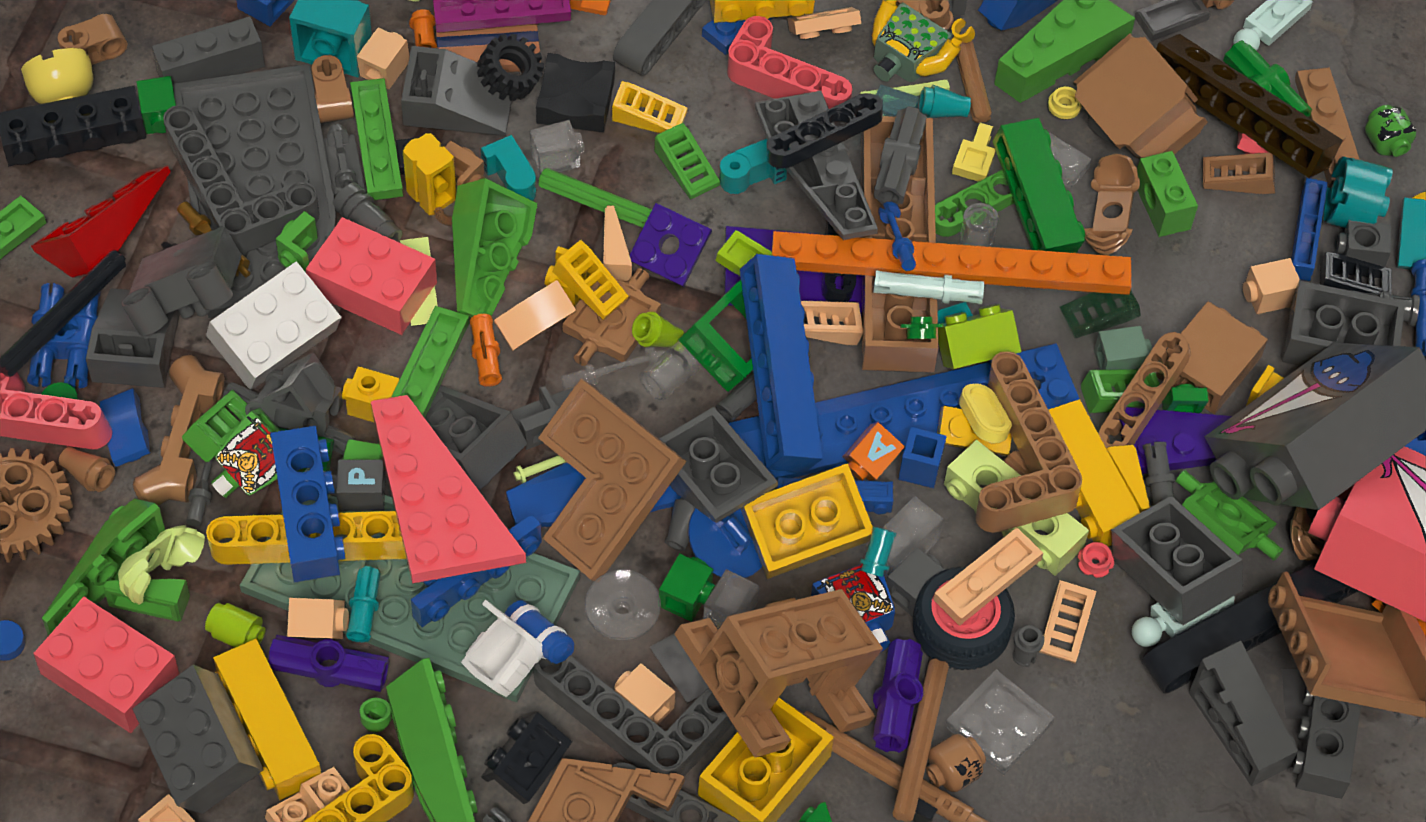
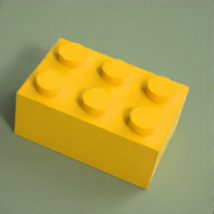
M848 463L767 492L741 508L767 579L870 541L873 532V526Z
M781 698L777 699L771 707V711L791 739L784 750L754 757L737 732L699 776L698 796L740 822H776L831 757L834 736Z

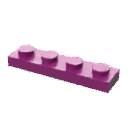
M433 0L436 33L571 21L569 0Z

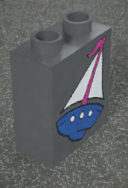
M1332 343L1204 436L1217 459L1210 465V472L1215 483L1224 494L1235 500L1243 496L1247 500L1268 502L1275 506L1282 504L1320 510L1426 431V359L1420 347Z

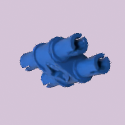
M50 283L41 286L39 310L32 315L31 322L33 325L64 296V288L61 285L53 283L52 293L49 292ZM101 291L31 358L29 374L27 376L29 384L39 387V379L41 377L43 378L42 387L49 386L51 384L53 359H68L64 383L75 388L76 379H79V389L87 386L89 369L86 355L92 328L98 317L97 307Z

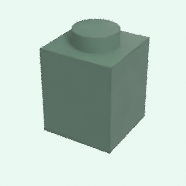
M1141 326L1099 331L1094 348L1099 370L1139 369L1151 352L1152 345L1149 339L1144 338Z

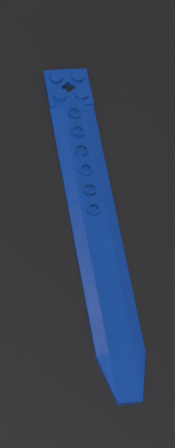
M1057 343L1016 353L1024 361L1032 379L1041 382L1038 391L1048 410L1080 399ZM992 360L974 366L816 402L815 405L819 411V434L823 442V459L805 473L769 470V472L777 480L778 477L795 478L847 464L848 462L842 456L867 427L876 422H879L904 446H906L911 427L937 433L941 407L948 406L961 409L959 398L963 388L969 384H982L988 387ZM759 416L730 422L729 425L766 467ZM566 462L506 491V498L514 525L532 514L541 523V527H551L586 477ZM669 485L650 512L673 507L674 501L680 499L681 496Z

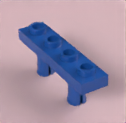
M532 514L509 529V532L526 553V557L533 554L542 542L541 523ZM510 566L424 581L423 583L427 588L411 599L413 618L421 627H424L431 621L436 622L442 619L448 613L450 607L461 599L467 600L474 596L482 584L492 577L495 579L502 576Z

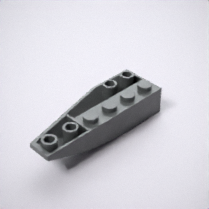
M822 91L755 102V110L767 141L772 136L829 109ZM806 135L802 138L806 140H816L820 137L816 135ZM843 142L792 167L785 168L843 240L878 234L877 225Z

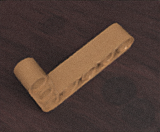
M1000 352L992 359L988 387L996 394L1011 421L1010 434L1030 473L989 484L980 491L975 517L976 523L981 529L991 533L1001 532L1073 511L1077 506L1083 480L1024 361L1013 352Z

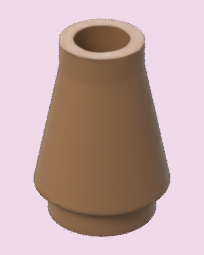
M71 446L65 448L60 454L59 465L65 468L86 490L102 492L112 483L115 469L107 458L83 452Z

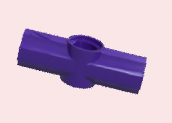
M276 635L269 650L268 663L272 670L315 678L320 685L325 687L344 684L381 692L388 676L389 657L346 649L339 642L332 639H324L316 643ZM326 660L337 661V663L329 667L321 665Z
M895 639L889 644L883 683L873 694V702L878 710L873 739L876 742L875 747L884 752L895 751L900 753L907 748L914 705L920 702L923 697V687L919 681L923 652L920 650L921 644L911 639Z

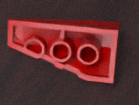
M167 165L145 172L113 192L112 196L115 200L109 198L96 205H92L84 210L87 216L78 218L70 224L68 222L63 223L31 245L32 249L70 277L87 274L110 251H119L171 170Z

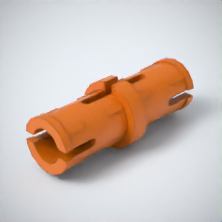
M477 314L470 319L474 341L471 347L472 357L477 361L480 385L486 387L495 386L502 381L498 362L500 346L495 341L492 316L489 314Z

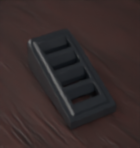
M1325 252L1320 264V285L1379 294V292L1385 290L1389 291L1390 295H1392V269L1342 254ZM1348 275H1354V280L1348 279ZM1362 276L1367 277V284L1362 283ZM1375 278H1381V288L1375 287Z

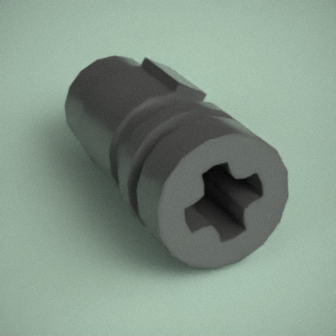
M353 182L346 185L335 196L333 200L335 210L345 219L392 240L400 241L403 234L402 230L394 224V221L379 206L374 204L373 197L367 194L358 183Z

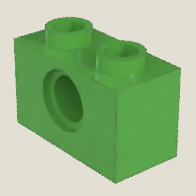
M1173 151L1140 158L1137 168L1140 186L1137 191L1158 237L1191 230L1198 204Z

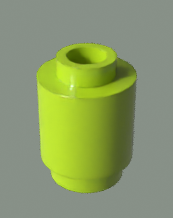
M221 603L215 604L209 612L205 623V630L211 633L212 638L234 648L254 639H257L260 645L266 631L265 627L262 626V617L230 603L225 605Z

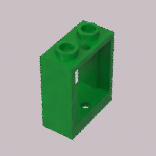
M741 280L728 290L678 339L727 392L753 370L752 358L745 362L709 323L730 302L746 318Z

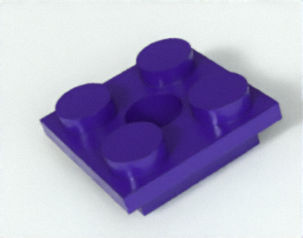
M655 203L630 253L631 262L684 287L712 229ZM670 237L678 238V250L670 255L664 254L662 250L664 241Z

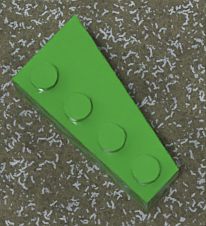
M1063 0L999 59L994 85L1021 103L1051 87L1060 77L1066 74L1071 76L1080 71L1081 66L1091 60L1098 61L1128 34H1132L1135 18L1109 0Z

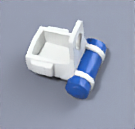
M485 600L482 605L496 615L498 619L486 632H482L477 637L476 641L466 652V656L461 663L481 682L497 693L507 697L541 658L555 664L565 661L574 652V641L563 628L555 626L540 613L538 608L528 604L526 601L519 600L514 602L503 613Z

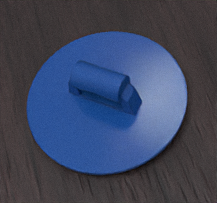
M741 508L717 523L713 522L698 509H694L688 527L689 542L696 558L703 560L709 567L713 568V574L725 579H743L753 575L762 567Z

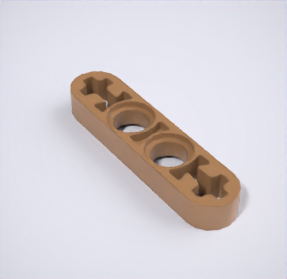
M1170 332L1163 335L1157 341L1099 430L1098 434L1106 448L1135 444L1190 359L1191 351L1185 336L1180 333ZM1176 345H1179L1181 353L1174 352L1168 359L1166 349H1174ZM1166 360L1168 362L1170 369H1168L1167 366L1164 365ZM1152 372L1164 375L1163 383L1157 387L1147 386L1144 380ZM1134 401L1142 402L1145 405V410L1141 415L1132 417L1125 413L1129 403ZM1119 419H1121L1125 423L1123 429ZM1121 430L1123 441L1116 440L1111 444L1108 436L1110 434L1116 436Z

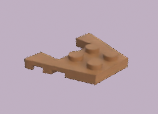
M562 758L528 822H617L632 794L669 811L685 782V777L677 773H670L669 775L651 772L648 769L636 768L633 770L613 767L611 764Z

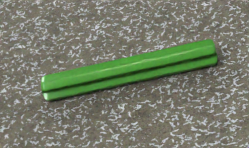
M545 168L539 177V186L541 188L604 213L607 206H614L619 219L642 228L652 211L648 207L549 168Z

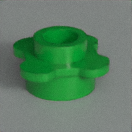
M910 317L911 324H900V328H907V339L936 338V327H943V324H933L932 317Z

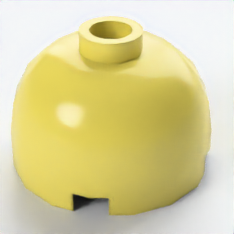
M65 48L53 50L54 57L43 60L42 55H38L27 61L21 68L25 86L30 96L39 104L84 96L92 89L94 80L92 65L89 56L83 49Z

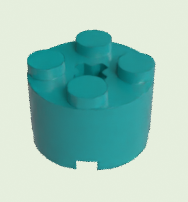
M1342 156L1336 163L1331 177L1336 178L1332 189L1327 188L1323 210V220H1326L1325 223L1346 228L1349 220L1375 224L1377 223L1378 216L1385 217L1390 203V198L1385 196V192L1392 179V168Z

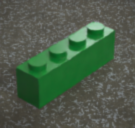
M1040 118L1001 125L992 142L1031 249L1077 253L1085 241V230L1083 224L1077 221L1074 213L1072 194L1064 186L1061 164L1054 158L1050 148L1051 138L1049 132L1043 129Z

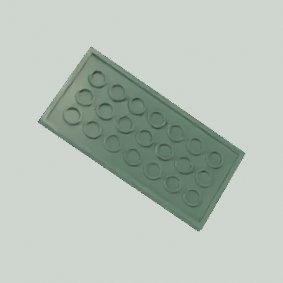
M330 494L327 495V496H328V503H329V504H335V503L337 504L338 513H347V512H379V511H339L337 497H331ZM385 495L384 511H395L392 497ZM308 500L303 502L302 504L311 505L316 501ZM377 533L372 535L371 537L381 538L385 536V534ZM340 534V535H336V536H335V537H340V536H342V539H344L345 537H347V535H343V534ZM533 553L526 557V563L512 565L502 576L495 579L492 577L480 586L474 596L467 600L461 599L450 607V610L442 619L436 622L431 621L424 627H421L412 616L411 599L425 590L427 586L423 582L412 584L407 559L338 561L340 575L294 582L291 563L251 564L240 583V589L244 594L289 611V598L345 601L344 608L348 609L350 619L351 607L348 603L349 599L354 597L358 570L364 566L379 569L381 576L376 599L379 603V609L374 612L370 633L371 639L366 643L416 663L430 657L434 670H441V673L517 703L533 672V667L514 691L505 697L477 679L461 663L466 656V652L476 641L477 637L482 632H486L498 619L482 603L487 600L501 612L505 613L511 604L523 600L538 608L540 613L556 626L580 579V571Z

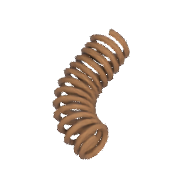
M436 207L434 210L436 219L444 225L451 226L452 216H447L441 207Z

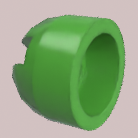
M371 698L363 702L360 707V720L363 727L375 733L383 731L391 721V707L386 700Z

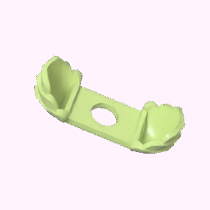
M186 525L171 527L161 532L156 540L141 551L126 558L121 564L118 578L122 593L131 602L138 605L142 604L144 593L151 581V576L148 573L160 564L163 569L170 570L172 566L182 567L186 562H196L202 552L205 535L198 532L197 529L186 527Z

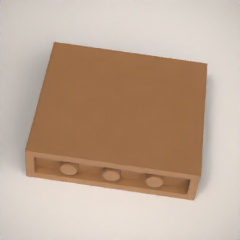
M1283 571L1277 585H1274L1270 590L1268 603L1310 695L1426 718V636L1416 617L1388 604L1383 612L1379 613L1299 596L1289 573Z

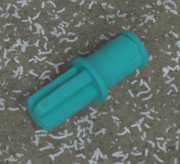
M364 566L358 570L354 597H351L348 603L351 607L346 636L354 642L363 643L370 641L374 612L379 609V603L376 599L381 573L379 569L372 568L371 566Z

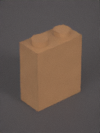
M1208 301L1181 332L1189 343L1191 356L1172 387L1181 384H1191L1195 388H1207L1209 402L1204 408L1215 415L1261 359L1268 339L1262 336L1255 328L1247 326L1232 317L1227 310L1219 308ZM1176 345L1174 349H1167L1168 359L1174 352L1181 353L1179 345ZM1166 360L1164 365L1167 366L1168 369H1170L1168 362ZM1156 372L1157 378L1164 381V375Z

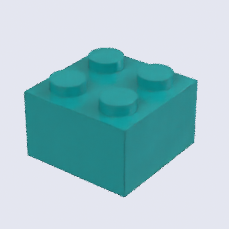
M298 0L289 17L295 60L312 65L318 57L332 55L340 60L344 74L359 78L357 55L372 36L369 4L362 3L359 0Z

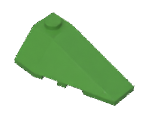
M486 178L458 185L452 215L457 312L469 315V317L477 314H489L492 316L505 290L504 282L509 272L515 270L519 262L516 258L522 246L527 245L532 236L537 209L536 202Z

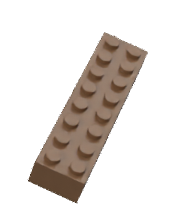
M883 116L879 124L861 133V189L878 228V234L863 236L862 238L895 240L890 224L882 222L879 217L878 210L880 207L882 209L884 207L880 201L874 198V188L881 169L879 167L884 143L887 137L890 138L896 117ZM927 118L923 138L920 142L921 151L915 175L910 177L903 204H898L901 212L900 218L895 216L903 238L916 242L936 243L933 118ZM862 275V370L934 372L938 354V327H936V338L907 339V328H900V324H911L910 317H932V323L938 324L937 299L873 293L876 276Z

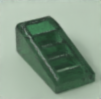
M1131 290L1129 295L1092 292L1060 307L1075 339L1141 316L1140 306ZM1120 298L1124 306L1118 308L1114 300ZM1107 302L1111 312L1105 314L1101 304ZM1094 307L1099 317L1093 319L1088 308ZM1081 311L1086 323L1080 325L1074 314L1075 312Z

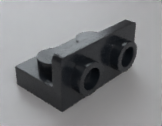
M538 712L526 718L520 716L513 722L506 732L510 738L502 748L498 746L490 753L484 762L488 768L481 776L486 782L495 780L523 804L528 803L572 743L567 736Z

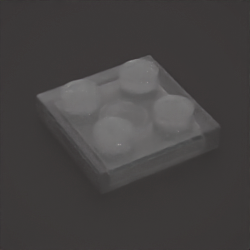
M995 670L946 720L945 727L954 734H961L965 738L969 736L974 738L984 752L986 761L1005 775L1049 729L1055 717L998 670Z

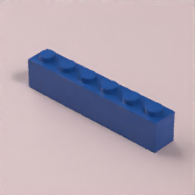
M756 254L740 269L766 468L768 470L805 473L823 459V442L819 434V411L815 405L813 392L814 376L810 371L809 342L804 328L805 312L801 305L799 293L800 277L796 271L795 258Z

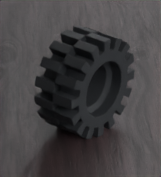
M506 34L500 35L498 39L496 37L492 39L477 63V67H480L477 71L478 77H484L481 81L483 87L489 84L491 88L488 92L492 95L496 91L499 92L498 98L502 100L507 95H509L510 101H515L518 97L520 100L525 98L527 94H530L543 74L544 63L540 62L542 59L541 53L534 54L533 52L537 47L533 43L528 47L525 44L528 39L523 36L520 41H517V34H511L508 39ZM507 59L515 63L520 69L521 75L516 76L506 72L499 60Z

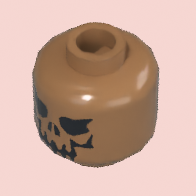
M954 734L930 749L928 755L929 766L926 767V773L936 787L943 786L950 792H958L982 776L986 757L974 738L971 736L965 738L961 734Z

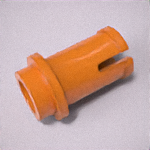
M425 9L413 12L409 25L414 30L415 46L437 48L433 28L435 26V17L429 10Z

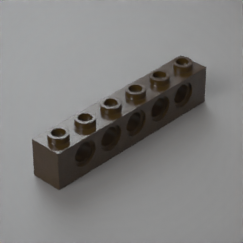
M1177 34L1158 43L1156 50L1198 98L1195 102L1196 104L1241 134L1244 133L1256 141L1258 145L1309 179L1330 168L1343 141L1341 138L1183 35Z

